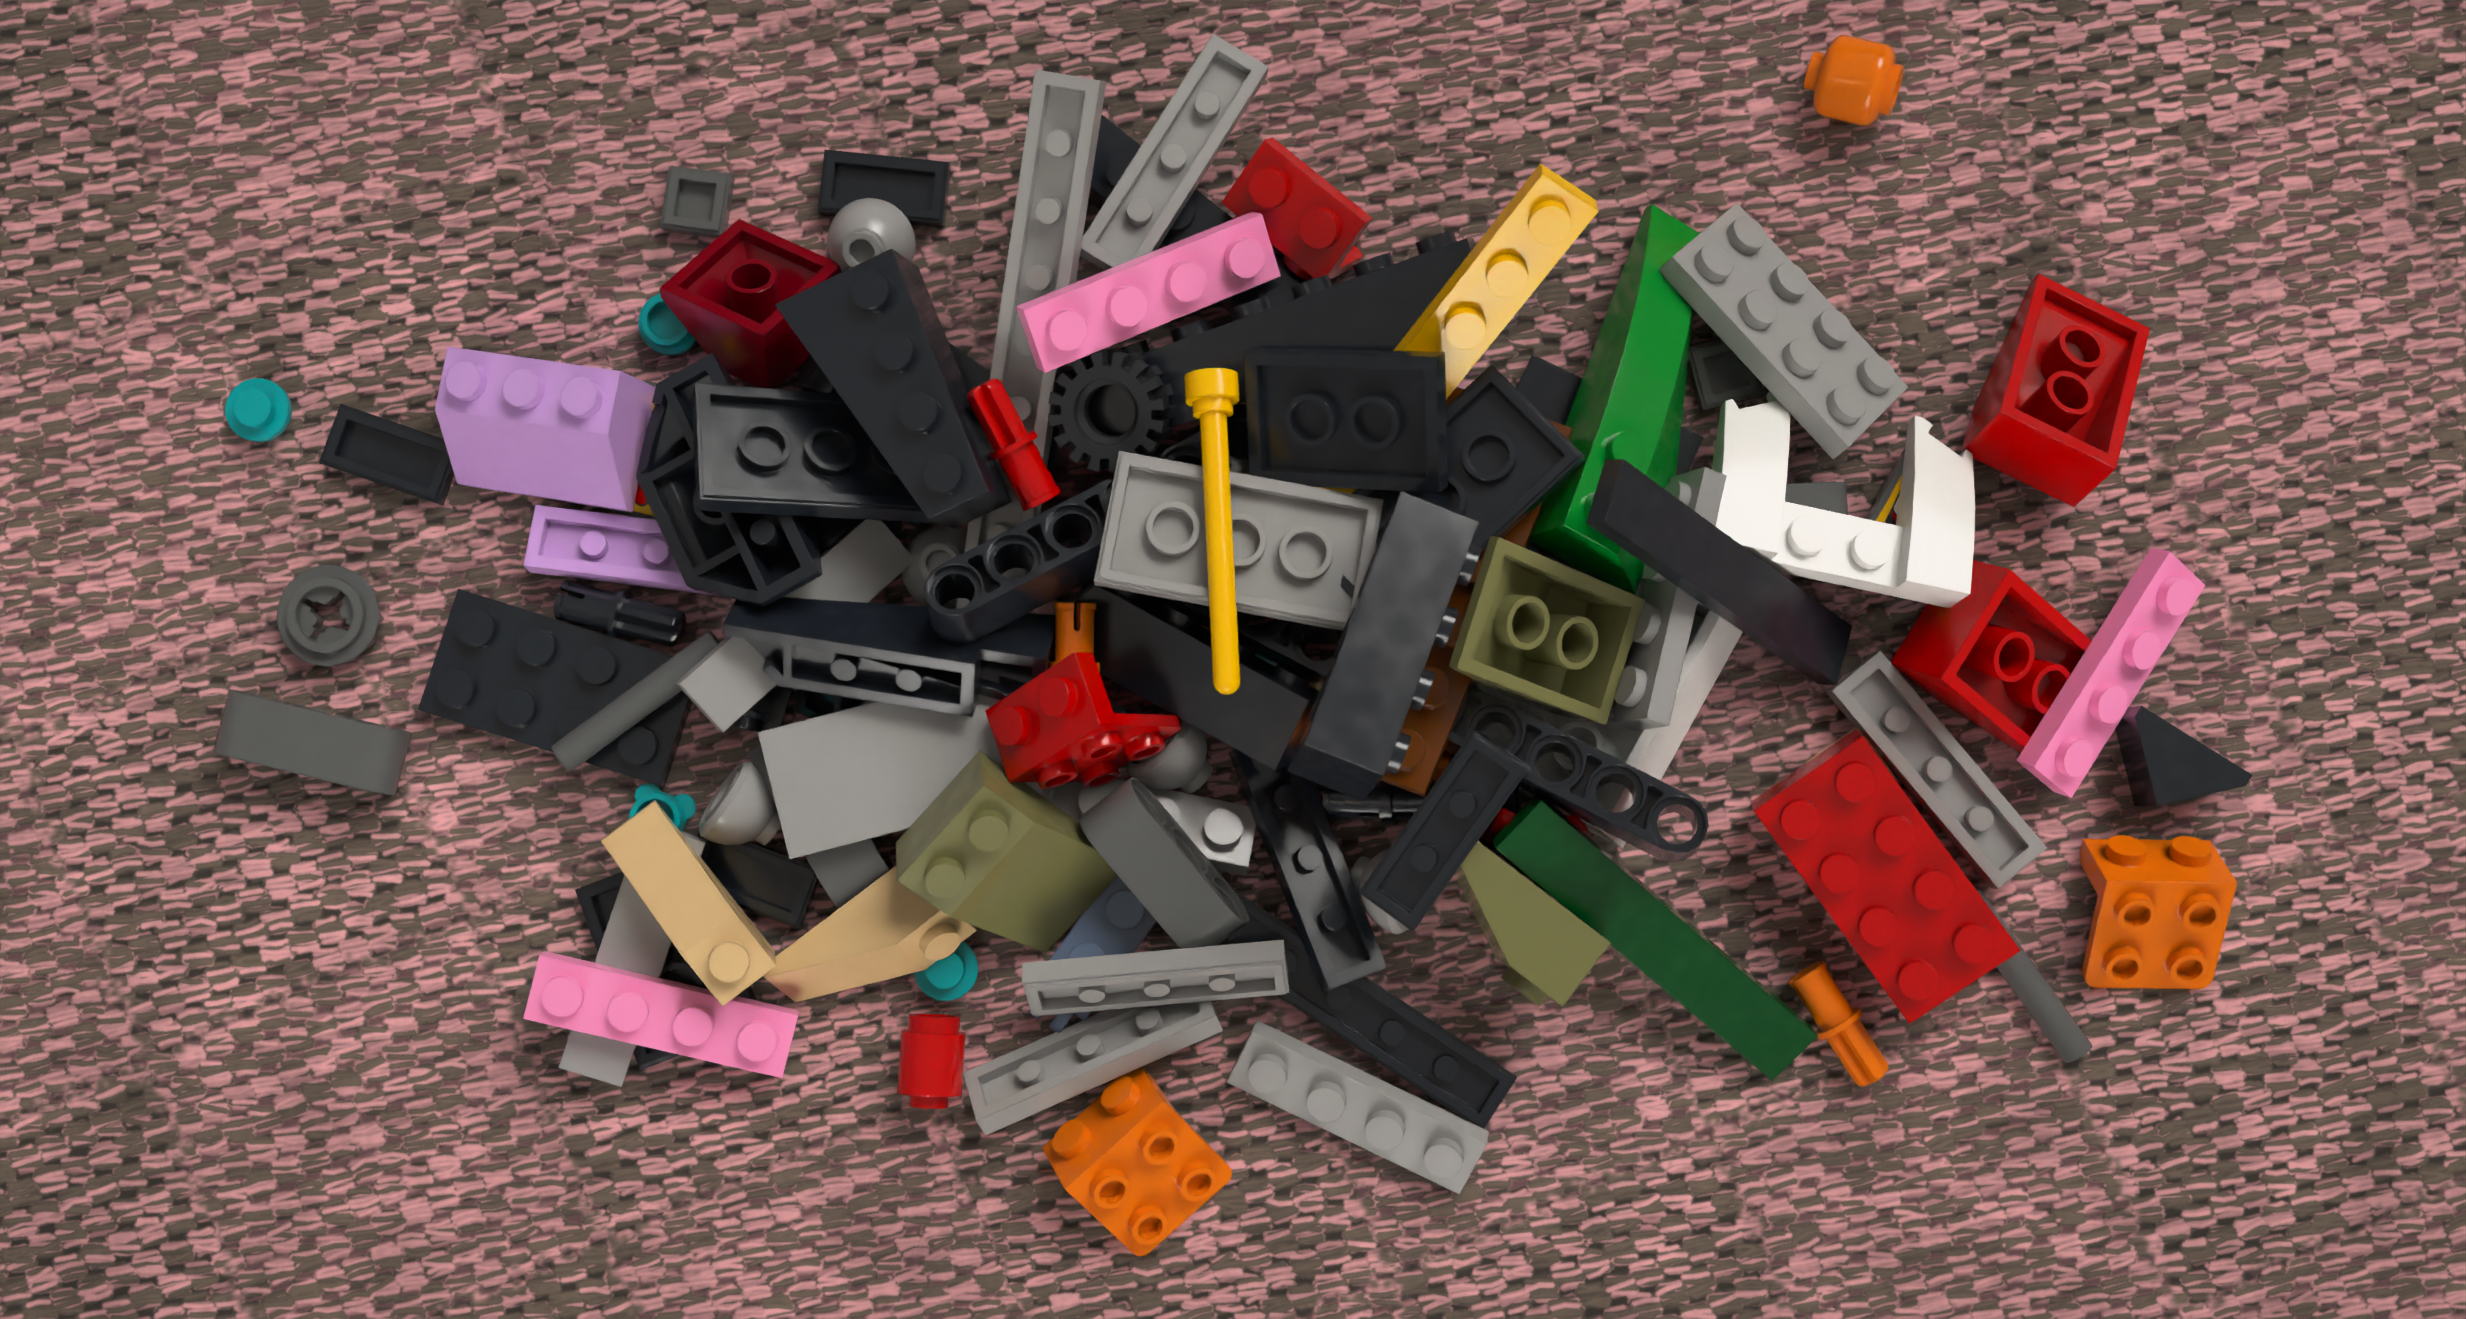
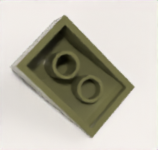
M1490 536L1449 667L1508 697L1550 713L1606 725L1645 599L1505 539Z
M980 750L896 842L897 881L952 918L1044 953L1058 941L1118 877L1090 843L1077 820L1026 783H1009L1004 767Z
M1479 841L1454 874L1495 958L1508 967L1501 978L1539 1007L1546 998L1563 1007L1611 942Z

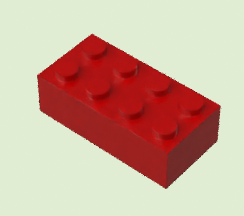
M1857 728L1751 801L1755 814L1909 1024L2021 951Z

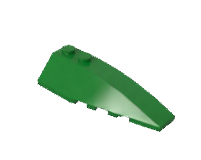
M1653 204L1644 210L1565 425L1572 428L1570 442L1585 456V463L1546 498L1529 540L1535 546L1588 575L1633 595H1636L1641 581L1644 563L1589 526L1586 521L1605 460L1624 459L1663 488L1667 486L1671 477L1676 476L1694 309L1675 290L1659 269L1700 233Z

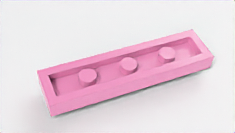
M1250 212L1018 305L1016 309L1036 367L1046 373L1281 275L1263 215Z
M2150 548L2016 760L2055 793L2069 798L2073 797L2205 587V584L2170 551Z
M543 951L538 958L523 1019L782 1078L800 1010L740 996L734 997L722 1007L709 989Z

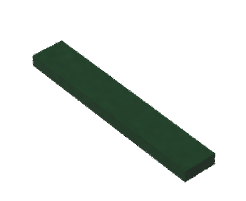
M1537 793L1492 839L1495 848L1575 916L1611 942L1610 945L1772 1081L1818 1037L1811 1025L1540 794Z

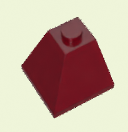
M738 219L660 287V294L663 301L707 355L710 353L716 355L728 374L758 388L776 389L806 361L810 353L775 304L842 273L835 261Z

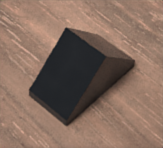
M2143 706L2128 707L2115 728L2134 806H2160L2244 787L2252 777V774Z

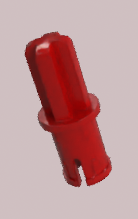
M997 378L990 379L971 389L967 394V400L993 448V451L988 455L991 461L998 460L1014 489L1023 511L1032 509L1058 495L1061 491L1044 464L1040 452L1033 441L1038 436L1035 430L1027 432L1002 382Z

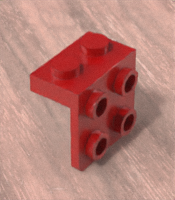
M1273 137L1262 142L1221 202L1235 214L1233 219L1250 212L1262 214L1271 244L1285 254L1283 257L1285 265L1293 273L1307 281L1324 275H1329V278L1332 279L1353 268V265L1357 264L1363 257L1362 252L1354 245L1373 220L1370 215Z
M1073 652L985 710L1009 783L1038 782L1041 789L1054 788L1068 782H1082L1084 788H1095L1108 784L1120 776L1118 770L1120 767L1130 761L1143 760L1160 753L1165 749L1164 740L1181 730L1176 715L1114 713L1093 653Z

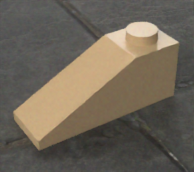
M656 800L601 840L679 953L722 1007L776 966L775 950Z
M895 866L775 956L776 966L763 976L794 1002H799L926 970L937 960L951 955L962 941L977 930L971 924L948 916L897 881V867Z

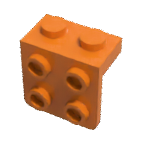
M2116 835L2109 839H2083L2080 849V864L2098 895L2081 970L2087 985L2093 988L2202 989L2210 985L2214 978L2237 886V881L2211 841L2191 836H2179L2173 840L2137 839L2125 835Z
M1143 1067L1111 1081L1104 1089L1102 1095L1075 1119L1063 1124L1057 1130L1054 1137L1042 1147L1064 1189L1137 1256H1144L1150 1253L1225 1186L1232 1177V1170L1227 1162L1174 1110L1155 1079Z

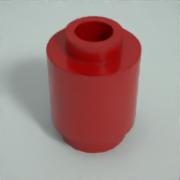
M928 1013L909 1014L908 1029L901 1030L897 1093L910 1096V1107L945 1109L948 1108L949 1097L962 1095L966 1033L959 1032L960 1016Z

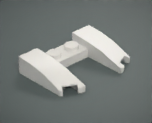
M1770 391L1766 395L1767 403L1742 409L1738 408L1733 399L1727 400L1722 404L1712 470L1727 475L1715 525L1717 528L1777 572L1946 608L1953 607L1970 594L1975 533V489L1972 453L1965 450L1960 455L1956 454L1928 433L1933 426L1930 422L1916 415L1908 421L1896 525L1785 502L1790 442V413Z

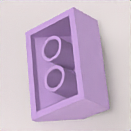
M447 346L435 412L457 484L633 512L638 487L636 474L646 429L653 411L654 386L617 370Z

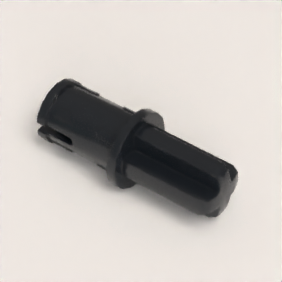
M567 579L561 584L560 589L561 591L568 592V596L561 593L556 595L554 603L556 619L569 620L607 630V635L614 639L627 635L672 647L681 641L685 631L686 615L681 610L635 599L632 597L630 590L621 589L618 593H613L578 584L573 580Z

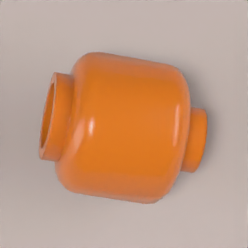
M1840 35L1830 43L1826 53L1817 51L1813 53L1806 72L1804 89L1814 91L1813 104L1819 115L1859 126H1869L1878 119L1880 114L1887 116L1891 114L1901 86L1904 65L1896 64L1895 52L1887 44L1849 35Z

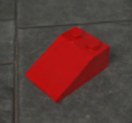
M2038 273L2031 281L1974 404L1961 452L1968 450L1973 454L1974 459L2075 507L2117 468L2150 328Z
M1973 560L1970 594L1951 608L1926 604L1891 660V663L1928 695L2021 753L2090 645L2091 640L2012 570Z

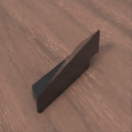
M782 597L766 607L735 600L723 623V633L729 639L732 637L744 638L765 658L763 671L778 686L973 717L979 694L1001 701L1049 669V662L1053 661L1055 649V615L1027 613L974 642L964 645H953L940 640L933 632L926 606Z

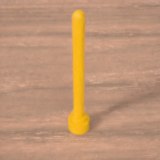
M1205 368L1185 374L1186 404L1193 407V417L1200 419L1213 684L1219 693L1229 695L1236 692L1240 686V663L1227 417L1233 415V405L1239 402L1238 373L1234 370Z

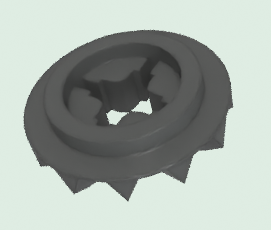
M321 565L305 570L288 584L278 604L277 624L282 640L294 655L310 664L331 667L355 662L357 656L366 648L376 644L374 636L378 624L384 619L379 612L377 602L379 593L362 577V574L342 566ZM341 599L343 605L340 608L339 614L346 619L345 623L350 628L340 629L330 626L324 633H321L322 630L320 628L324 623V618L317 613L318 609L310 605L311 602L334 606Z

